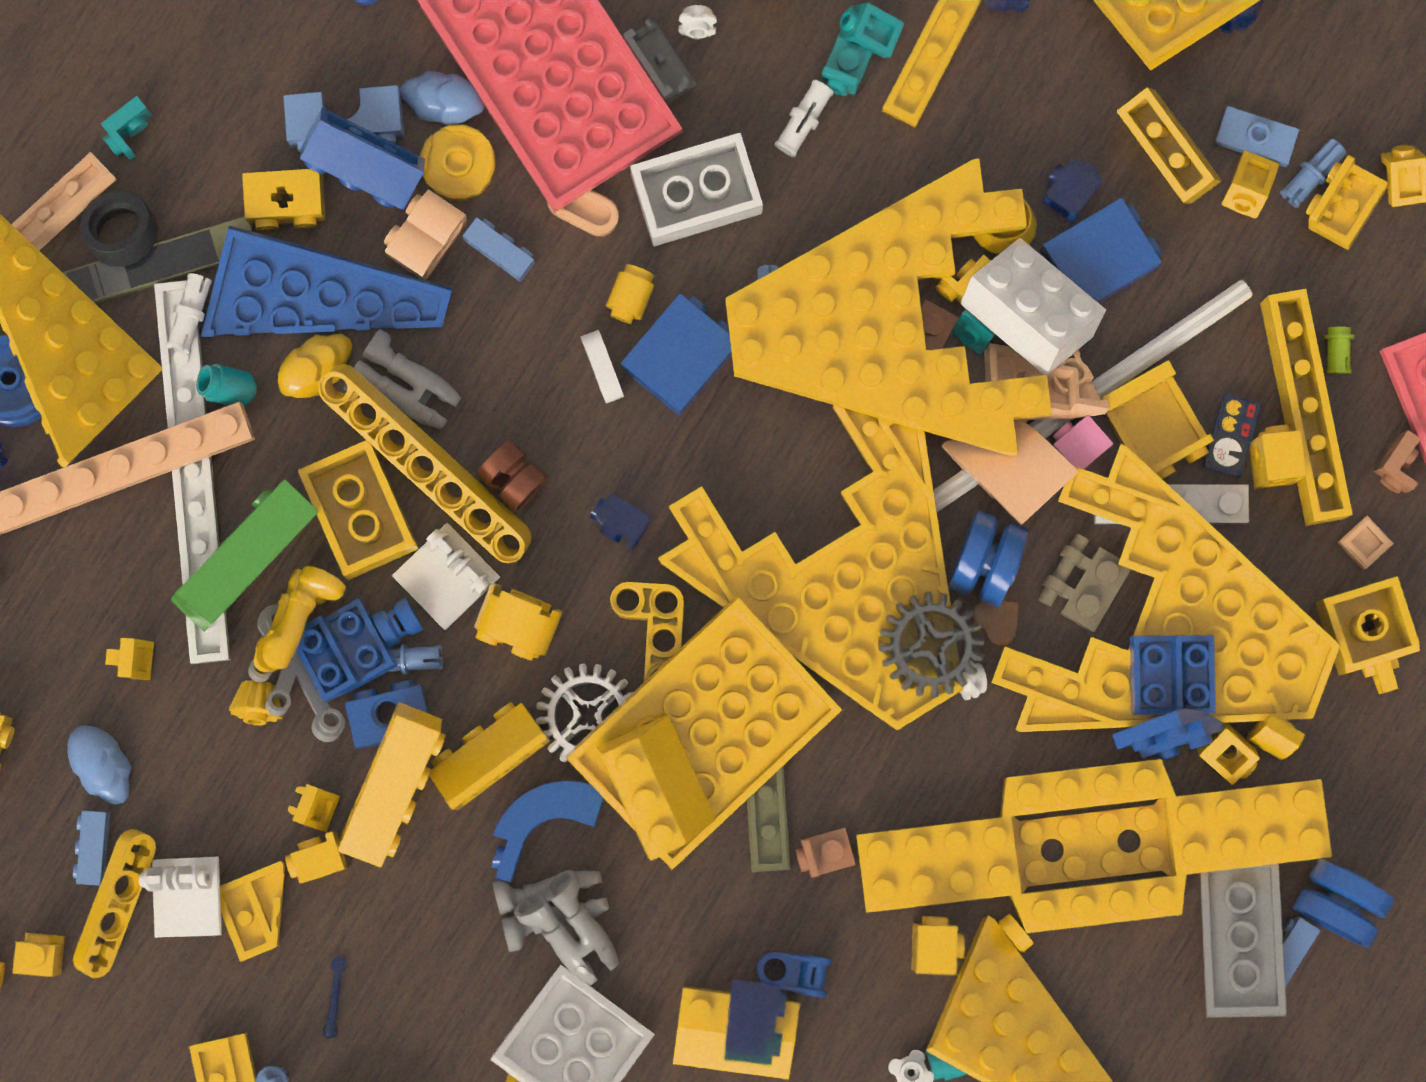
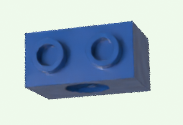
M408 680L390 685L392 692L380 695L376 694L375 689L354 693V701L346 702L345 706L355 748L363 749L380 745L389 725L382 723L379 718V710L386 703H394L397 706L398 702L430 714L424 686H414L413 680Z

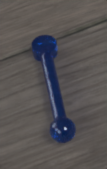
M336 957L331 962L334 977L328 1021L322 1029L324 1037L328 1039L334 1038L338 1033L335 1019L341 975L347 968V962L342 957Z

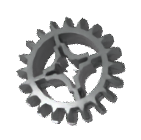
M931 592L924 594V605H920L915 595L910 596L911 610L908 611L905 605L899 603L896 605V609L902 617L898 619L889 614L885 619L889 624L895 626L893 631L889 629L880 630V636L891 638L890 644L879 645L878 650L880 652L891 651L892 657L886 658L881 662L882 666L887 667L895 663L898 669L889 675L890 679L895 680L903 674L906 679L902 683L901 689L906 691L912 682L917 683L915 695L919 697L923 695L925 686H930L932 698H937L939 695L938 685H943L947 695L954 693L951 683L953 679L959 686L964 687L967 685V681L961 673L965 671L973 676L977 673V669L968 664L970 659L974 661L983 660L981 653L972 652L973 646H981L985 643L983 638L972 639L971 633L981 629L980 623H975L968 627L965 621L973 616V611L969 609L960 616L957 610L961 607L962 601L957 599L953 602L951 608L945 606L948 599L947 594L944 593L940 595L938 604H933ZM925 613L943 615L951 620L957 629L944 633L938 632L933 628L931 622L928 621ZM914 617L917 624L918 640L915 645L900 651L899 643L902 630L906 623ZM926 632L927 635L930 634L932 639L950 638V640L941 643V647L936 648L940 651L936 656H933L930 650L913 653V650L921 647V643L926 642L923 639ZM962 639L963 651L956 667L951 672H948L944 655L945 649L948 645ZM918 657L925 658L930 662L932 668L935 669L937 677L919 675L911 670L905 662Z

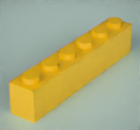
M1301 289L1268 295L1260 304L1285 425L1289 426V431L1301 430L1307 476L1299 480L1297 486L1305 525L1310 526L1345 519L1353 514L1307 290Z

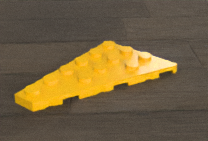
M0 214V324L3 331L9 336V346L13 355H17L26 376L24 382L36 410L42 416L44 430L46 434H50L59 455L57 461L65 468L162 371V366Z
M990 916L982 918L926 1051L981 1082H1113L996 920Z

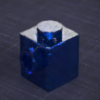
M1072 158L1066 167L1059 163L1046 181L1051 187L1045 194L1042 203L1070 223H1073L1099 188L1103 179L1098 176L1099 171L1085 160L1078 162Z

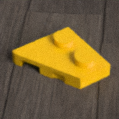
M279 861L220 886L221 914L240 962L279 946L285 876L284 861Z

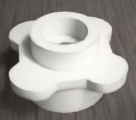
M689 6L679 16V21L682 23L679 26V33L682 35L701 39L716 33V28L713 24L717 22V18L713 15L712 10L706 6Z
M972 660L968 664L977 669L976 675H970L965 671L961 673L967 681V685L963 687L964 690L959 692L964 700H970L971 696L978 698L979 694L984 693L987 688V678L983 666L980 663H973Z
M912 1050L909 1056L903 1057L900 1060L893 1059L889 1063V1072L895 1075L898 1082H933L934 1080L933 1073L928 1071L924 1064L925 1055L919 1050ZM909 1069H913L915 1071V1074L913 1076H909L907 1074Z

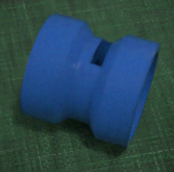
M406 597L396 601L393 608L387 611L379 610L371 615L379 633L389 648L399 644L401 638L407 634L414 636L423 631V627ZM394 614H397V616H398V618H399L401 624H402L403 627H404L403 630L401 629V627H400L398 621L396 620Z

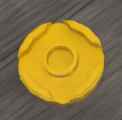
M464 124L448 125L441 128L440 131H437L425 141L420 154L421 157L425 158L423 177L427 186L438 196L451 201L468 200L480 195L490 185L496 170L495 153L490 142L479 130Z

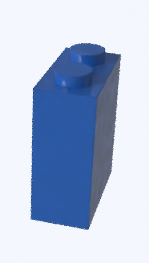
M1122 198L1046 242L1039 251L1047 261L1098 303L1153 272L1162 263L1159 259L1162 253L1158 244L1151 236L1146 238L1139 227L1142 221L1133 205L1129 204L1126 206Z
M681 293L621 362V367L627 374L679 417L732 356L728 324L721 319L718 323L714 322L706 315L708 308L692 295L687 299Z

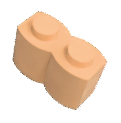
M429 189L423 196L417 194L411 200L406 209V213L409 215L407 220L401 227L395 225L384 240V244L387 245L385 249L386 256L423 280L430 276L467 222L466 214Z

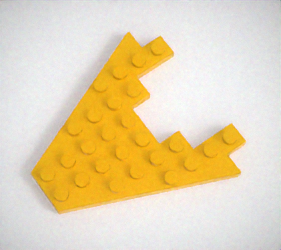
M979 158L973 159L726 297L734 376L1005 455L1017 456L1018 449L1014 420L1045 417L1052 414L1047 375L970 384L965 346L926 351L917 280L955 275L951 238L1026 230L1027 222L1022 188L984 193Z
M834 405V411L872 470L871 474L841 491V495L860 526L796 565L776 532L742 552L701 486L669 506L688 540L662 555L658 560L667 569L723 608L737 596L796 660L892 728L899 730L964 690L953 679L951 683L954 693L947 695L943 685H938L939 695L937 698L931 697L930 686H925L922 696H916L917 683L912 682L911 686L904 691L901 689V685L906 679L903 674L895 680H891L889 677L893 671L898 669L895 663L887 667H883L881 663L886 658L892 657L891 651L880 652L878 650L879 645L890 644L891 638L880 636V630L889 629L893 631L895 627L885 620L887 615L890 614L900 619L902 616L896 609V605L899 603L905 605L908 611L911 610L910 596L915 595L920 605H924V594L931 592L933 604H938L940 595L944 593L947 594L948 598L945 606L951 608L925 433L919 429ZM925 613L928 621L931 622L933 628L938 632L944 633L954 630V623L947 617L936 613ZM914 617L906 623L902 630L899 643L900 651L915 645L918 640L917 624ZM926 632V635L923 637L926 642L921 643V647L913 650V653L930 650L933 656H936L940 652L936 648L941 647V643L950 640V638L932 639L930 634L927 635ZM956 642L948 645L945 649L944 655L948 672H951L959 662ZM918 657L905 662L911 670L919 675L937 677L935 669L932 668L930 662L925 658Z
M1120 445L1108 478L1074 466L1078 473L1064 485L1058 502L1130 527L1131 530L1118 565L1154 577L1133 636L1214 635L1215 714L1209 715L1222 723L1265 721L1271 714L1284 720L1313 719L1340 644L1127 446ZM1091 637L1078 673L1005 646L992 683L1028 696L1016 730L1019 732L1134 727L1165 715L1131 714L1130 645L1127 650Z

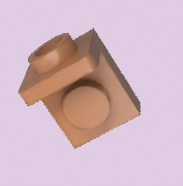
M1409 430L1397 436L1374 470L1376 474L1382 477L1380 482L1395 493H1400L1401 490L1405 493L1410 492L1418 484L1414 479L1400 471L1401 468L1407 470L1419 453L1415 447L1421 438Z
M845 828L800 840L802 848L795 850L801 872L809 870L811 878L856 865Z

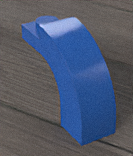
M574 781L548 783L523 794L506 810L493 833L494 836L507 840L505 847L498 846L493 859L492 868L498 869L496 878L513 882L525 842L531 832L543 822L556 818H567L595 827L604 801L602 795L592 785Z

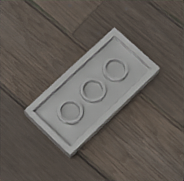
M1279 863L1200 873L1206 1017L1286 1016Z

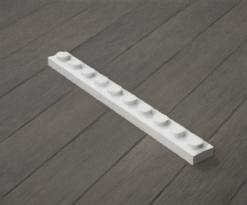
M187 281L154 284L168 428L207 414L206 400L196 390L197 377L203 368L199 323L191 344L190 354L176 352L174 347L173 349L166 347V342H168L176 317L173 314L175 305L180 304ZM211 456L172 471L183 584L220 547ZM226 610L205 632L186 616L190 664L231 660Z

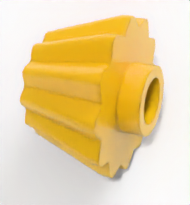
M245 680V682L241 683L229 707L231 715H235L243 719V722L251 725H265L268 721L277 722L278 719H282L283 715L274 716L265 707V702L269 694L274 691L276 685L270 682L259 683L253 680ZM273 698V705L281 708L280 698Z

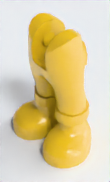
M305 566L302 570L295 569L289 579L286 593H283L280 597L277 612L266 636L261 637L257 642L254 656L255 667L262 672L285 669L297 650L309 614L312 613L316 605H322L326 600H338L341 598L346 590L345 585L332 574L319 568Z

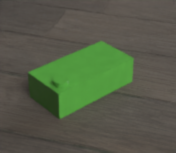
M285 479L273 492L266 488L252 503L256 508L252 514L182 585L170 600L202 631L205 632L319 512Z

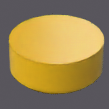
M1011 914L1006 915L999 921L998 925L1020 952L1026 951L1034 944Z

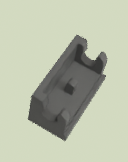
M652 18L647 19L645 26L638 31L631 28L623 33L628 47L667 105L697 86Z

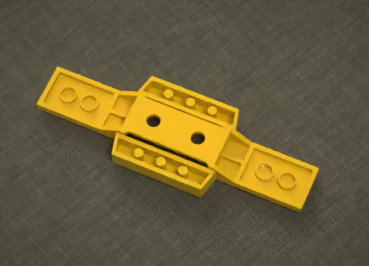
M1161 759L1004 778L1000 818L856 835L866 913L1010 896L1022 929L1026 933L1182 915L1186 874L1332 857L1321 779L1176 796ZM1157 799L1153 805L1024 821H1019L1014 817ZM1133 830L1138 834L1140 844L1134 852H1124L1118 846V837L1121 832ZM1048 839H1056L1063 846V855L1055 862L1045 860L1041 854V846ZM1154 871H1163L1168 875L1023 893L1027 887Z

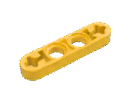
M127 830L117 840L74 953L73 960L77 970L92 978H100L110 971L142 889L139 884V876L147 868H150L155 855V841L151 836L139 830ZM133 845H140L138 852H131ZM125 863L131 866L134 865L133 869L130 870L124 867ZM127 875L128 887L123 893L117 895L115 893V884L120 877ZM113 912L115 917L114 924L109 930L102 931L101 921L103 917ZM97 936L104 939L105 943L96 942ZM91 955H99L96 962H89Z

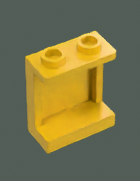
M1169 360L1101 398V400L1107 399L1109 403V410L1104 415L1120 443L1127 446L1161 479L1176 472L1173 465L1186 458L1190 464L1208 454L1209 451L1206 446L1214 441L1211 434L1207 435L1174 380L1173 376L1176 372Z

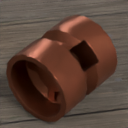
M510 439L482 464L476 475L491 490L498 488L500 490L499 498L515 513L542 489L549 480V477L534 462L527 464L525 462L526 454Z

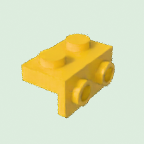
M1350 155L1346 157L1343 164L1335 163L1326 179V182L1330 185L1323 196L1318 193L1315 195L1306 211V214L1310 215L1308 229L1347 250L1350 249L1388 187V182L1355 165V158Z

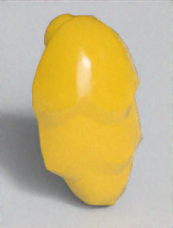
M342 334L314 335L299 348L292 350L282 362L278 372L280 392L285 396L295 398H309L319 395L318 385L322 376L336 365L346 364L350 358L353 348L350 338ZM333 377L332 384L336 383L341 378Z

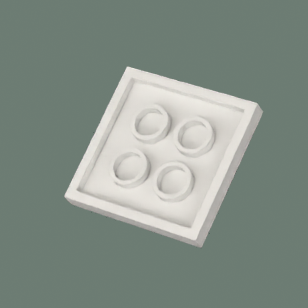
M560 965L492 1056L491 1060L520 1082H621L655 1034Z

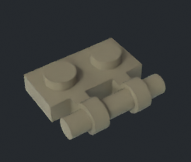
M1076 533L1070 545H1065L1059 555L1062 558L1053 574H1048L1043 581L1044 589L1038 600L1051 607L1058 595L1066 599L1067 602L1060 614L1094 633L1131 569L1118 565L1120 558L1101 547L1096 550L1092 559L1086 557L1083 551L1089 540ZM1077 566L1084 570V573L1073 589L1065 582L1073 568Z

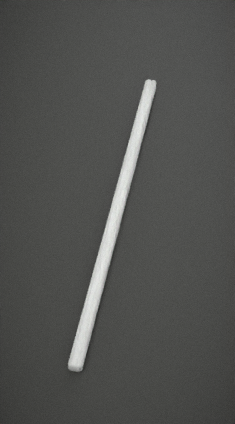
M1239 280L1094 379L1092 384L1100 398L1120 388L1250 299L1253 294L1248 285L1243 280ZM1074 418L1035 420L1029 425L1041 436L1047 438ZM961 470L933 490L936 512H939L978 485L976 480L967 471Z

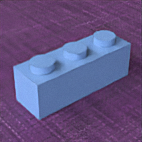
M476 217L462 236L464 241L515 279L522 282L535 264L532 258L533 254L523 246L521 249L513 244L514 240L504 232L502 235L494 230L495 226L485 218L481 221Z
M82 811L81 816L79 815L77 818V830H80V839L76 840L75 854H78V863L74 864L73 878L76 879V884L100 885L106 871L110 812Z
M1296 916L1294 919L1290 918L1283 929L1285 931L1282 937L1285 987L1321 931L1306 920Z

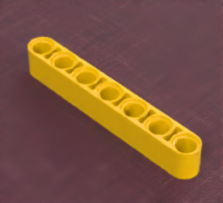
M340 364L322 376L319 381L318 391L323 401L487 551L504 563L516 562L523 556L531 544L532 538L526 524L361 373L350 365ZM333 377H340L346 382L347 393H341L333 387ZM362 403L373 406L376 411V419H369L363 415L361 411ZM390 430L400 431L405 438V445L395 444L390 439ZM418 456L428 457L433 462L434 470L426 471L422 469L418 463ZM454 482L458 484L462 489V496H452L447 491L446 483ZM481 508L488 511L491 516V522L483 523L479 521L475 516V509ZM509 534L516 537L520 548L512 549L506 546L503 541V535Z

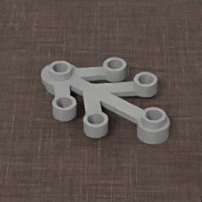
M277 604L266 607L259 615L258 629L263 637L266 636L272 624L271 619L275 617L279 606ZM296 651L285 669H281L275 689L269 694L265 707L274 716L285 714L291 704L289 694L296 677L316 715L311 725L314 736L323 742H332L339 738L344 730L345 719L341 712L330 708L328 702H323ZM253 659L248 668L250 678L259 683L267 681L272 672L265 674L256 672ZM280 698L285 706L281 708L274 706L272 699ZM324 718H333L336 721V726H327L324 723Z

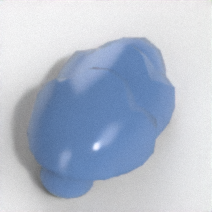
M427 71L421 76L406 80L400 87L401 98L405 103L414 109L419 119L429 122L455 125L480 114L485 106L471 82L453 73L446 75L441 72Z
M78 726L70 734L67 743V754L73 772L79 776L81 784L88 794L98 796L111 804L124 803L129 797V775L132 769L128 758L120 750L119 744L114 737L104 730L93 726Z

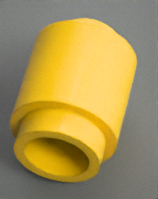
M626 264L624 271L618 273L606 307L612 310L610 316L627 324H631L633 319L641 320L654 288L652 284L654 275L640 267Z

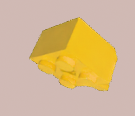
M1398 576L1315 602L1324 631L1340 644L1334 661L1338 675L1362 669L1365 678L1373 677L1378 694L1398 689L1393 669L1399 668L1397 658L1420 651L1419 640ZM1365 617H1367L1366 622L1372 621L1374 624V629H1371L1369 632H1364L1361 624L1365 623Z

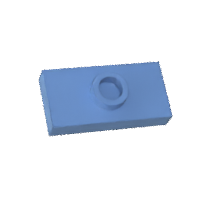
M1227 106L1214 144L1240 153L1246 150L1279 163L1280 166L1287 167L1299 129Z

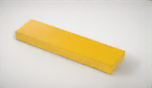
M938 0L882 111L916 128L982 0Z

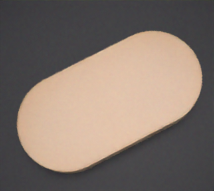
M593 190L585 193L555 213L548 204L550 211L555 216L595 236H604L611 233L618 224L619 213L615 203Z

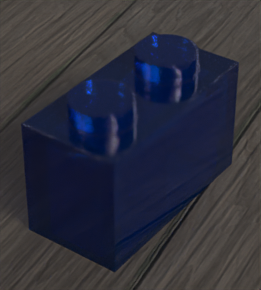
M732 979L723 1057L725 1061L771 1066L772 1056L780 1057L782 1033H775L777 1017H784L787 997L786 993H779L780 984Z

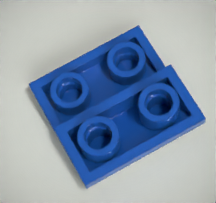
M360 598L355 599L327 617L319 616L306 624L296 650L323 702H328L342 696L398 666L390 649L379 633L364 601Z
M1214 635L1130 636L1131 714H1168L1181 709H1192L1207 714H1215Z
M1181 709L1115 733L1113 738L1117 749L1133 746L1134 752L1140 751L1142 759L1157 755L1158 759L1163 761L1180 755L1179 747L1188 743L1191 750L1212 743L1211 735L1225 729L1222 722L1207 713L1192 709Z

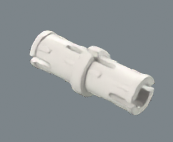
M813 80L811 87L798 108L793 107L789 113L791 116L790 121L778 141L774 144L779 150L789 156L795 157L809 131L816 129L819 124L817 118L834 93L831 88L820 81Z
M189 273L187 276L188 279L180 304L175 305L173 314L176 317L168 342H166L167 348L173 349L174 347V351L184 354H190L198 322H203L205 314L202 312L209 287L212 284V280L209 278L203 280L204 276Z

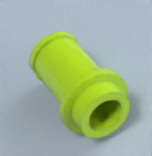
M1328 327L1327 335H1323V339L1327 340L1326 373L1351 374V340L1355 339V335L1351 334V327Z

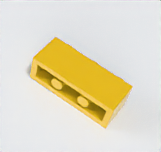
M1147 87L1117 110L1120 117L1183 203L1192 204L1222 181L1156 90Z

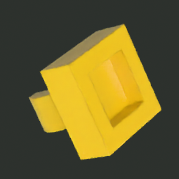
M121 638L120 650L107 649L105 665L118 666L117 677L151 680L154 642Z
M306 784V787H296L295 792L302 794L297 808L293 806L288 808L289 813L294 815L293 821L327 832L340 796Z

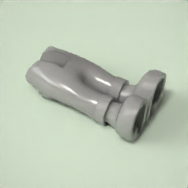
M379 329L366 347L362 357L386 368L387 372L411 385L413 390L410 391L393 382L389 377L380 375L361 360L357 362L354 368L410 419L427 427L442 430L448 420L439 415L436 410L426 407L427 401L434 394L440 401L457 407L462 397L447 381L431 370L407 359L400 352L395 354L390 347L391 336ZM345 383L343 389L347 392V385Z
M573 871L579 878L580 889H588L593 885L603 883L600 871ZM555 876L534 884L523 885L524 889L513 888L507 881L502 879L492 881L500 915L513 912L525 897L534 893L543 895L546 901L550 902L551 899L546 893V887ZM607 897L598 900L591 899L583 903L593 918L610 909ZM552 906L551 909L556 918H559L565 927L571 926L564 918L562 911L556 906ZM516 916L501 919L509 952L520 950L527 935L535 931V934H539L542 930L539 927L520 923Z
M566 870L550 880L546 887V893L554 905L562 911L566 921L573 927L579 936L578 940H575L566 930L562 921L556 918L546 899L539 893L525 897L516 906L514 914L520 923L542 929L541 934L550 942L556 955L566 968L578 979L591 986L598 981V978L590 964L583 958L584 956L595 950L599 959L606 964L610 971L616 968L620 962L609 936L589 914L585 905L578 901L577 896L580 889L578 876L572 870Z

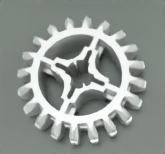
M580 664V676L574 677L572 670L568 667L564 669L565 675L568 678V681L562 683L557 676L551 678L552 682L558 687L555 693L548 688H543L542 693L546 697L551 698L549 704L537 703V709L548 711L547 717L536 718V723L538 725H549V730L543 732L548 738L553 736L555 741L549 745L548 750L553 753L562 746L564 748L560 755L562 762L567 761L565 756L576 747L568 741L584 730L593 731L596 728L594 725L589 726L587 722L586 726L580 724L573 730L582 717L579 712L580 709L574 704V701H578L582 707L587 705L588 709L590 706L597 707L603 702L597 708L598 711L594 715L599 725L602 722L603 712L611 702L616 699L620 705L633 693L629 692L623 696L620 692L628 685L626 679L619 681L616 686L611 683L616 676V671L611 669L604 679L600 677L602 672L601 665L596 664L593 675H587L586 665ZM583 684H595L604 687L607 691L593 701H584L577 696L572 688ZM564 697L571 705L574 716L572 721L560 733L556 722V712L560 700Z

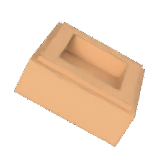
M1368 515L1337 542L1362 570L1367 569L1394 544Z

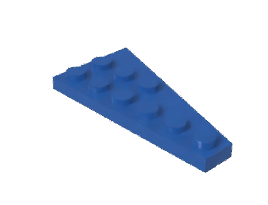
M229 226L201 337H214L215 335L224 334L239 336L250 335V333L272 332L275 334L332 332L342 329L370 330L371 328L395 327L396 329L442 327L452 287Z

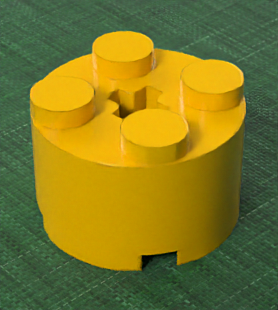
M491 583L474 624V628L478 630L475 638L495 646L498 643L509 644L513 646L511 653L528 660L538 659L539 655H546L563 611L555 609L550 613L552 605L514 589H511L510 593L503 590L499 593L502 585Z

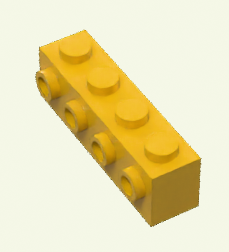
M398 702L342 831L337 851L380 868L386 855L394 856L401 839V835L396 834L400 823L408 824L416 802L411 800L416 788L423 790L430 774L431 768L426 767L431 754L438 756L443 745L445 734L440 733L441 718Z

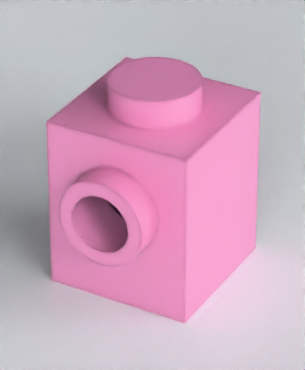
M1089 415L1076 426H1073L1069 421L1052 436L1057 441L1052 446L1073 466L1081 469L1088 467L1113 445V442Z

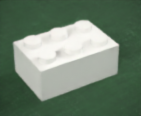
M741 133L630 166L632 180L653 247L762 214L763 203Z
M1021 238L971 277L960 303L1043 375H1049L1094 336L1106 311L1103 306Z

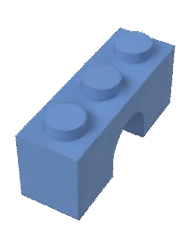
M398 85L359 89L360 107L357 113L347 120L395 144L396 139H405L402 99ZM322 92L283 95L287 141L291 148H297L298 152H301L302 144L321 108L326 109V100Z

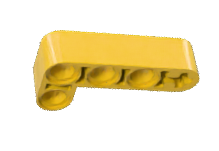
M625 582L616 586L612 591L610 597L611 606L615 614L621 618L648 620L645 682L681 648L684 601L680 590L672 585ZM628 590L636 593L639 597L638 606L632 611H624L619 608L617 598L620 593ZM662 593H670L677 599V607L671 613H662L655 606L657 597ZM660 631L670 632L675 638V645L668 652L658 651L653 645V638Z

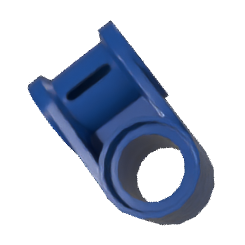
M767 951L758 958L755 968L758 978L767 986L791 990L793 993L826 998L827 991L824 990L827 966L832 965L833 959L802 953L797 955L780 951ZM772 958H778L784 964L783 975L776 980H770L764 974V965ZM814 967L812 983L810 984L812 969Z

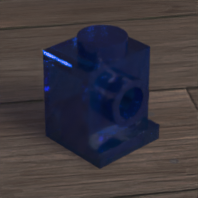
M612 493L607 501L600 498L589 517L602 526L599 533L618 544L621 539L626 540L625 549L633 553L652 521L651 516Z

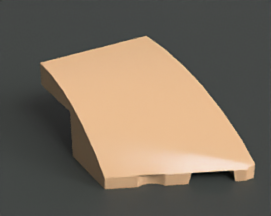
M989 343L984 351L985 382L1043 375L1010 346ZM1079 350L1047 375L1052 410L1051 416L1027 418V420L1072 419L1107 413L1109 403L1107 399L1101 400L1093 386V375L1088 366L1082 362Z
M1022 419L1014 421L1018 449L1017 456L1005 455L957 440L945 442L941 447L992 498H995L1020 526L1078 473V470L1056 448Z

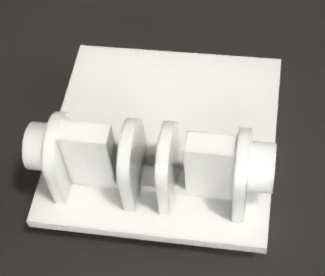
M448 523L440 530L436 529L427 537V542L392 575L444 630L448 629L489 589L491 583H495L500 578Z
M219 857L152 860V868H147L145 872L140 874L139 884L146 890L153 891L155 937L222 935Z

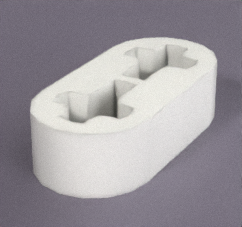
M599 330L581 336L605 403L623 398L620 384Z

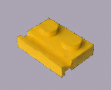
M247 1033L189 1046L197 1082H256Z

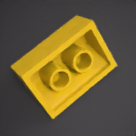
M512 702L508 703L493 715L496 722L485 730L479 725L462 738L465 743L464 746L454 753L449 748L431 761L434 768L430 770L429 776L452 810L461 809L551 741L523 703L516 707Z
M668 714L597 747L650 861L687 844L716 820Z
M683 986L673 1064L789 1079L800 1003L794 1000Z

